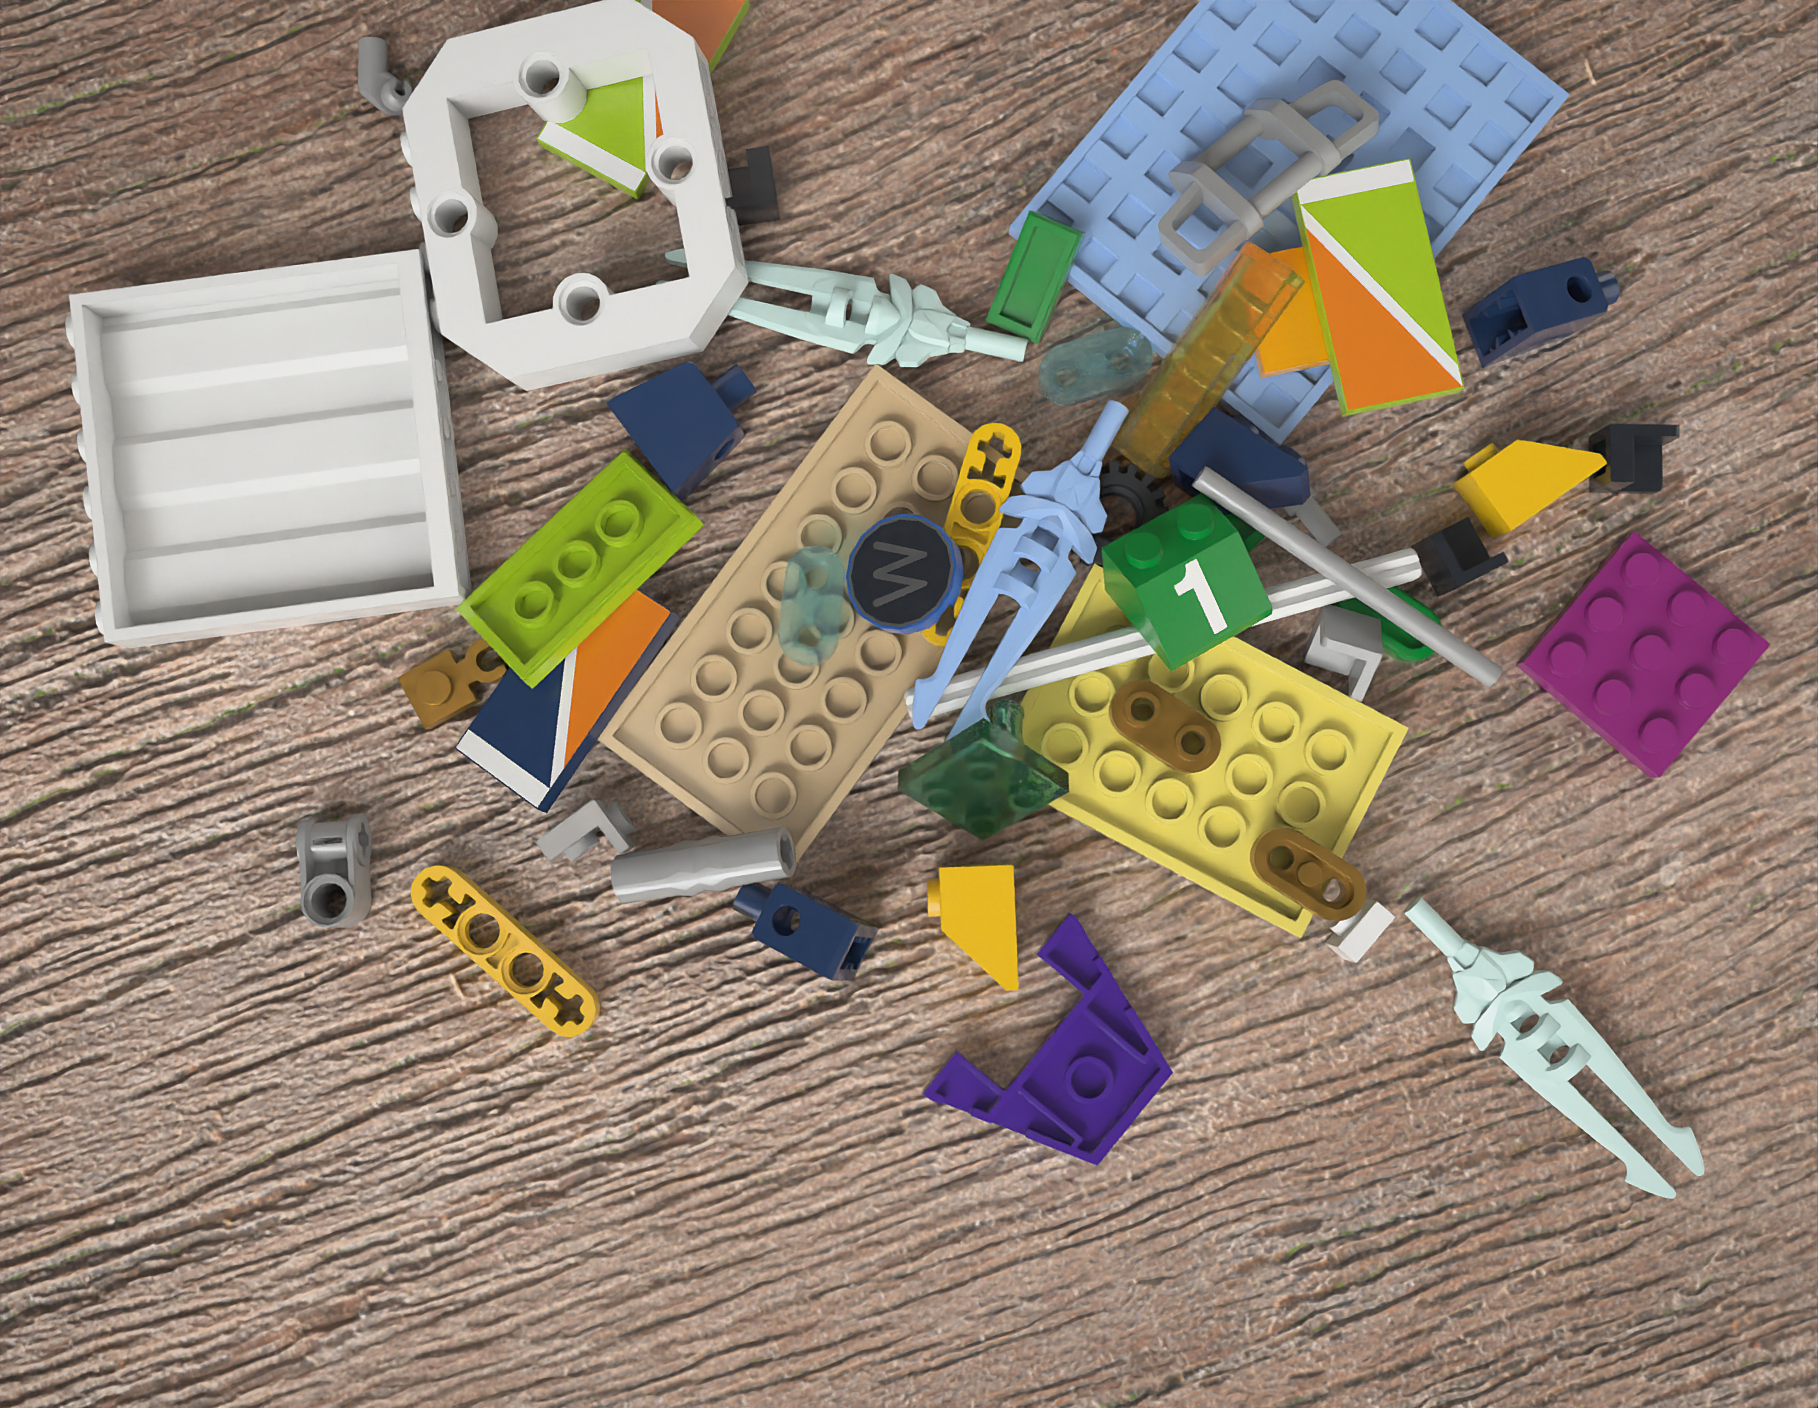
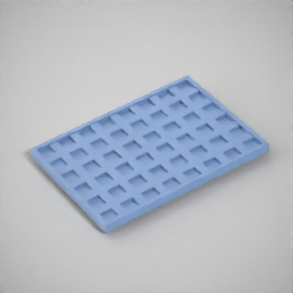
M1200 0L1009 227V235L1018 240L1029 210L1037 211L1086 232L1067 282L1230 414L1247 419L1256 427L1262 438L1279 447L1334 381L1329 364L1260 379L1235 265L1239 259L1302 246L1292 198H1288L1262 220L1263 228L1251 238L1244 240L1207 275L1197 276L1165 248L1160 241L1158 223L1182 196L1171 184L1168 174L1182 161L1194 160L1244 119V110L1257 99H1280L1290 104L1330 80H1339L1378 111L1379 130L1374 137L1341 160V163L1327 175L1410 158L1435 259L1570 95L1451 0ZM1338 106L1326 107L1306 119L1331 142L1357 123L1355 119ZM1258 136L1215 173L1248 201L1297 161L1299 157L1278 139H1263ZM1201 203L1176 232L1195 249L1202 250L1208 247L1229 226Z

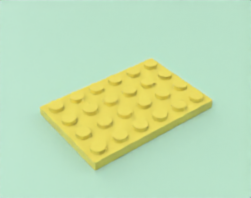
M1096 564L1092 566L1049 649L1133 626L1105 591L1102 567ZM1233 636L1173 671H1170L1155 653L1027 689L984 772L1286 932L1302 938L1313 914L1263 883L1255 875L1250 863V852L1254 841L1259 835L1269 829L1291 828L1304 834L1338 857L1343 858L1409 728ZM1132 681H1150L1207 717L1217 727L1221 737V750L1216 761L1209 768L1201 772L1192 774L1180 773L1121 736L1114 729L1109 718L1110 701L1116 691ZM1144 699L1134 700L1131 704V714L1139 721L1149 719L1152 712L1150 704ZM1186 732L1181 739V746L1186 753L1196 754L1201 748V739L1196 733ZM1278 846L1273 849L1270 855L1272 865L1277 869H1282L1288 864L1289 853L1284 847ZM1328 879L1323 883L1321 889L1322 895H1324L1331 879Z

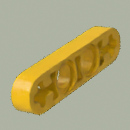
M1002 423L982 425L973 433L966 450L944 525V530L952 537L959 548H966L975 554L979 566L998 528H1000L1004 514L999 512V508L1009 498L1021 456V443L1018 435L1012 428ZM992 438L1003 440V451L1011 454L1009 459L999 458L992 479L994 481L1004 480L1003 488H999L987 480L968 479L970 471L981 477L986 454L977 449L979 445L989 446ZM974 492L988 495L993 500L995 506V513L992 518L981 524L968 521L962 515L960 508L963 499L968 494ZM975 575L969 579L962 580L960 592L969 591ZM959 596L954 608V618L956 619L964 603V599ZM936 624L920 632L929 644L937 648H945L953 628L948 630L946 636L935 634Z
M435 865L425 868L417 874L411 887V898L416 909L551 1031L560 1036L573 1037L584 1033L595 1024L600 1014L601 1005L594 989L464 872L454 866ZM449 878L452 885L449 887L448 893L459 904H466L471 896L476 901V904L461 913L454 925L449 919L459 913V911L448 902H438L433 905L429 900L434 894L433 888L429 885L431 880L445 881ZM481 913L494 917L500 928L496 943L488 948L475 944L469 934L470 923L473 918ZM525 952L538 956L544 968L540 982L531 987L517 982L512 971L515 959ZM557 974L564 980V983L554 988L560 995L566 999L579 995L584 1000L579 1009L585 1016L582 1022L577 1018L564 1022L559 1016L563 1012L564 1007L552 995L546 997L543 1004L537 1000L536 995L550 987Z

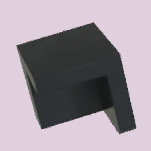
M769 146L746 149L748 166L728 169L733 197L725 198L726 207L729 206L736 212L738 226L780 220Z
M1610 423L1589 436V452L1601 454L1607 464L1589 476V493L1655 494L1661 491L1663 488L1662 446L1680 437V425Z
M1469 517L1441 531H1437L1411 546L1416 551L1421 567L1437 597L1451 592L1509 562L1504 551L1490 558Z

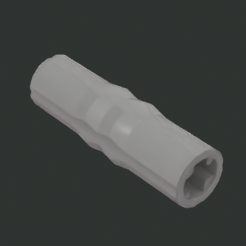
M784 826L731 836L712 835L700 841L684 840L672 846L616 855L611 865L612 887L616 897L623 904L678 895L696 896L705 891H724L734 886L792 877L796 867V853L791 835Z

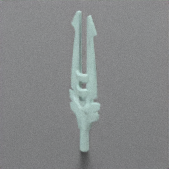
M684 248L665 253L667 263L688 268ZM744 260L749 282L812 295L810 312H804L739 297L728 313L732 317L789 336L852 354L857 352L863 345L872 344L874 347L867 358V364L885 365L896 358L900 367H918L929 357L947 353H963L965 349L1023 362L1028 339L971 327L968 321L957 317L956 314L942 305L936 290L922 284L912 290L906 279L894 274L889 275L890 294H885L877 290L874 278L824 269ZM660 280L656 283V285L666 283L669 281ZM847 304L852 305L849 321L846 320Z
M1421 896L1414 899L1404 909L1403 913L1446 955L1452 968V976L1457 988L1453 1008L1463 1024L1473 1023L1471 1036L1479 1050H1485L1498 1032L1504 1038L1499 1058L1542 1097L1597 1142L1619 1157L1626 1165L1624 1180L1627 1183L1665 1198L1673 1199L1676 1196L1674 1188L1568 1081L1586 1064L1695 1175L1701 1176L1704 1174L1703 1159L1691 1127H1675L1665 1120L1653 1101L1610 1046L1568 998L1548 1001L1541 996L1561 985L1563 981L1560 977L1549 970L1533 971V959L1519 950L1497 952L1484 946L1478 947L1470 941L1462 939ZM1537 1014L1539 1016L1537 1024L1530 1031L1521 1033L1520 1027L1522 1023L1530 1016ZM1564 1045L1569 1046V1052L1561 1061L1553 1064L1550 1063V1057L1557 1048Z

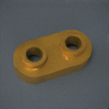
M1146 680L1129 682L1118 689L1110 701L1109 718L1114 729L1121 736L1171 769L1185 774L1197 773L1209 768L1218 758L1221 750V737L1214 723L1157 684ZM1144 699L1150 704L1152 712L1148 720L1139 721L1131 714V704L1134 700ZM1186 732L1196 733L1201 739V748L1196 754L1186 753L1181 746V739Z
M1291 828L1269 829L1259 835L1252 845L1250 863L1255 875L1263 883L1315 916L1330 921H1344L1356 915L1362 908L1366 899V884L1361 873L1353 865L1299 831ZM1278 846L1284 847L1289 853V862L1282 869L1275 868L1270 861L1271 852ZM1333 878L1340 886V893L1335 900L1327 901L1321 892L1322 885L1326 880Z

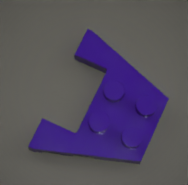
M1068 912L1035 954L1081 991L1082 994L1005 1088H1002L956 1049L925 1086L922 1094L929 1100L969 1113L972 1117L1025 1135L1028 1139L1098 1166L1173 1074V1071L1116 983L1112 973L1088 938L1079 920Z

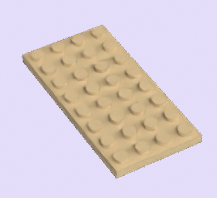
M875 364L628 694L598 740L727 836L784 826L789 831L794 843L797 865L907 716L908 709L904 698L905 691L908 688L915 687L916 679H925L935 673L944 648H937L929 644L920 631L909 635L890 633L860 616L849 599L846 583V572L850 554L862 534L878 521L898 514L921 515L944 529L966 450L973 433ZM979 445L977 450L986 454L983 472L980 477L970 471L968 479L987 480L999 488H1003L1004 480L994 481L992 479L999 458L1006 457L991 446ZM1017 467L1009 497L1023 495L1020 485L1027 479L1029 474L1020 467ZM981 492L968 494L963 499L960 507L962 515L968 521L977 524L987 522L995 513L993 500ZM1004 514L1000 528H1017L1023 519ZM959 548L964 568L962 580H966L976 574L979 563L972 551L966 548ZM960 592L959 597L965 600L968 592ZM956 601L952 607L948 605L945 612L939 616L941 620L936 623L935 634L946 636L948 630L953 628L956 622V618H954Z

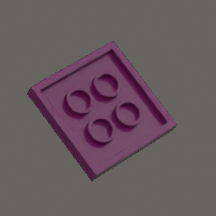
M1633 531L1626 534L1519 660L1516 666L1649 778H1660L1771 644Z

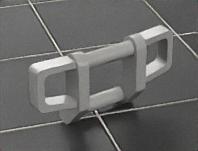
M1330 80L1290 104L1280 99H1257L1244 110V119L1194 160L1182 161L1169 172L1168 176L1171 184L1182 196L1158 223L1162 245L1195 275H1207L1244 240L1251 238L1262 229V220L1317 174L1327 175L1341 163V160L1374 137L1379 130L1378 111L1339 80ZM1338 106L1355 119L1357 123L1331 142L1306 119L1326 107ZM1258 136L1263 139H1278L1299 159L1248 201L1215 173ZM1203 203L1229 228L1208 247L1197 250L1176 231L1197 207Z

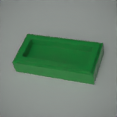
M1029 210L985 321L1037 344L1041 343L1086 232L1037 211Z

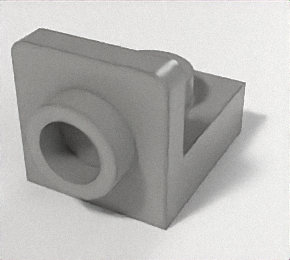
M592 799L535 843L549 861L561 859L566 855L572 863L600 842L595 835L600 829L619 854L627 853L636 846L629 835L636 828L617 802L614 801L608 806L603 799Z

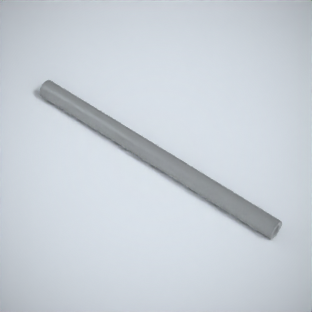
M1207 466L1203 467L1193 481L1192 486L1485 686H1492L1500 677L1503 671L1501 666Z

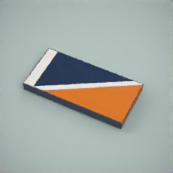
M637 589L533 689L510 667L454 748L537 810L548 813L681 617Z

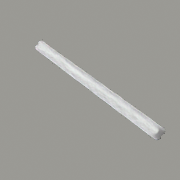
M1411 548L1351 564L1385 588L1414 581L1422 575L1418 555ZM1321 573L1264 588L1273 607L1272 615L1254 625L1354 598V596ZM1129 626L1022 656L988 700L1155 654V651L1134 626ZM986 667L952 676L930 717L963 708ZM915 687L908 688L904 694L911 718Z

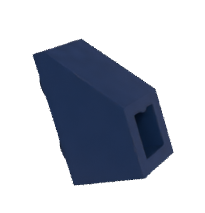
M1216 407L1212 408L1168 457L1174 485L1192 498L1201 493L1192 486V483L1204 466H1207L1269 509L1302 505L1311 496L1308 466L1295 450L1285 445H1281L1279 448L1262 438L1256 427L1247 419L1238 415L1231 418ZM1210 499L1214 503V505L1222 512L1223 515L1232 514L1231 512L1223 508L1221 505Z

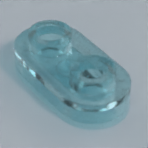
M1118 327L1055 346L1045 354L1038 371V385L1042 394L1049 401L1060 406H1073L1137 386L1146 377L1152 365L1153 350L1146 336L1130 327ZM1123 353L1130 358L1131 367L1125 370L1117 369L1112 364L1111 357L1114 354ZM1061 370H1070L1075 374L1077 382L1072 386H1063L1057 381L1056 374Z
M808 546L802 548L790 558L786 566L778 639L786 656L802 666H817L826 662L835 653L839 642L846 574L840 558L826 547ZM822 569L827 573V582L824 586L818 589L807 586L805 578L810 570ZM806 627L817 628L821 634L818 644L810 648L802 646L798 640L802 629Z

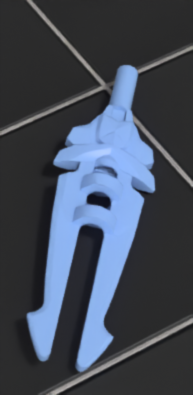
M1114 400L1107 402L1081 450L1070 461H1064L1050 471H1033L1020 485L1023 495L1009 497L999 508L1000 513L1023 520L1017 528H998L976 572L935 673L931 677L916 679L912 724L915 729L920 730L927 723L998 595L1005 594L1010 596L1020 604L1019 610L945 740L946 747L954 748L990 723L985 710L986 702L1046 622L1076 575V571L1068 559L1070 550L1072 549L1087 564L1093 563L1097 546L1092 534H1098L1103 531L1107 514L1099 500L1101 461L1129 413V410L1121 403ZM1019 558H1027L1035 562L1040 567V571L1036 572L1024 567L1019 562Z

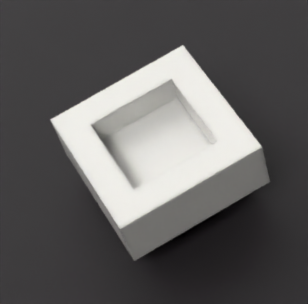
M1365 900L1360 911L1353 917L1344 921L1331 922L1329 928L1334 933L1325 944L1342 959L1357 963L1394 920L1395 916L1377 901Z

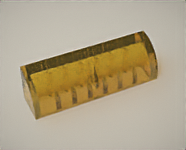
M1246 241L1129 407V413L1111 445L1146 473L1164 479L1171 469L1168 457L1212 408L1218 404L1305 281L1292 268L1257 245Z

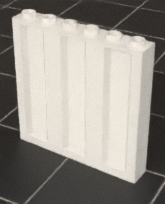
M419 249L69 295L71 315L67 316L65 327L68 340L75 349L77 372L72 374L71 386L75 400L81 408L83 429L78 431L77 444L80 455L86 462L88 486L83 491V503L93 525L94 543L89 548V561L93 573L98 577L100 601L95 606V619L99 631L104 635L105 643L136 648L461 604L472 593L442 334L437 331L431 319L429 301L431 298H435L431 277L423 267L425 266L423 255Z

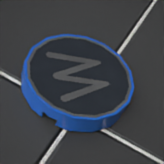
M898 514L880 520L861 535L850 554L846 572L849 599L862 618L886 632L909 635L929 629L941 620L939 616L945 612L948 605L953 606L960 594L964 574L960 549L942 527L921 515Z

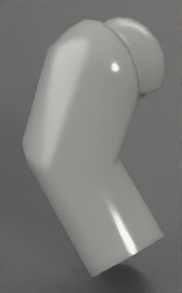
M363 37L359 39V92L384 114L390 116L403 115L402 108L414 89L406 79L402 83L388 72V43L378 37Z

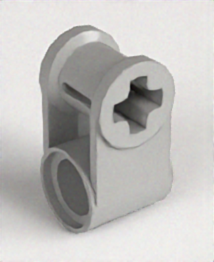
M363 813L352 814L349 820L317 822L313 817H306L300 819L298 823L296 849L300 863V904L305 917L316 926L327 928L351 927L363 921L371 910L370 856L372 840L369 822ZM342 840L341 843L326 844L327 841ZM339 885L346 893L347 903L343 912L336 917L328 910L327 897L330 891Z

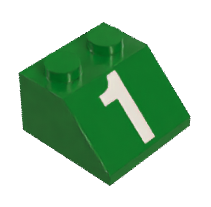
M1203 493L1102 547L1105 591L1170 671L1177 669L1272 615L1273 607L1238 530Z

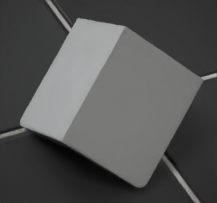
M1330 604L1322 606L1303 650V662L1347 675L1349 679V698L1362 701L1383 656L1381 620Z

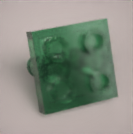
M1013 700L995 702V708L989 706L986 710V715L990 722L982 718L945 741L950 733L948 732L944 737V743L898 770L897 790L982 841L1068 793L1069 773L1024 744V709Z

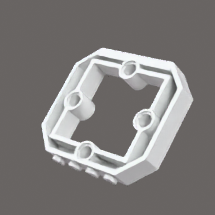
M602 0L447 39L402 108L406 131L401 132L400 135L404 156L413 168L415 186L410 189V200L414 213L423 226L425 242L420 244L419 250L423 255L425 265L423 267L432 279L435 298L430 299L429 310L437 331L526 391L703 352L749 282L736 212L729 206L726 207L725 198L733 196L708 60L695 39L635 0ZM652 74L663 135L659 136L649 147L646 154V170L650 179L663 195L677 207L689 277L615 294L598 277L589 273H575L566 277L557 286L553 296L552 309L503 320L491 249L498 237V225L494 215L482 202L468 119L528 104L544 121L564 123L574 119L582 112L587 101L588 89ZM559 78L557 86L552 91L541 94L544 85L549 80ZM693 162L691 171L686 177L680 180H671L672 172L679 164ZM468 214L466 225L460 231L453 233L455 221L460 216ZM600 299V307L593 318L581 321L583 306L590 300Z

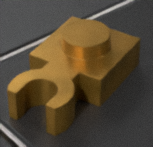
M484 638L477 640L468 648L465 659L462 661L458 660L454 651L447 649L397 677L425 729L431 730L481 702L474 686L481 682L497 684L508 671L509 666L504 664L488 672L483 669L481 664L482 657L488 651L493 650Z

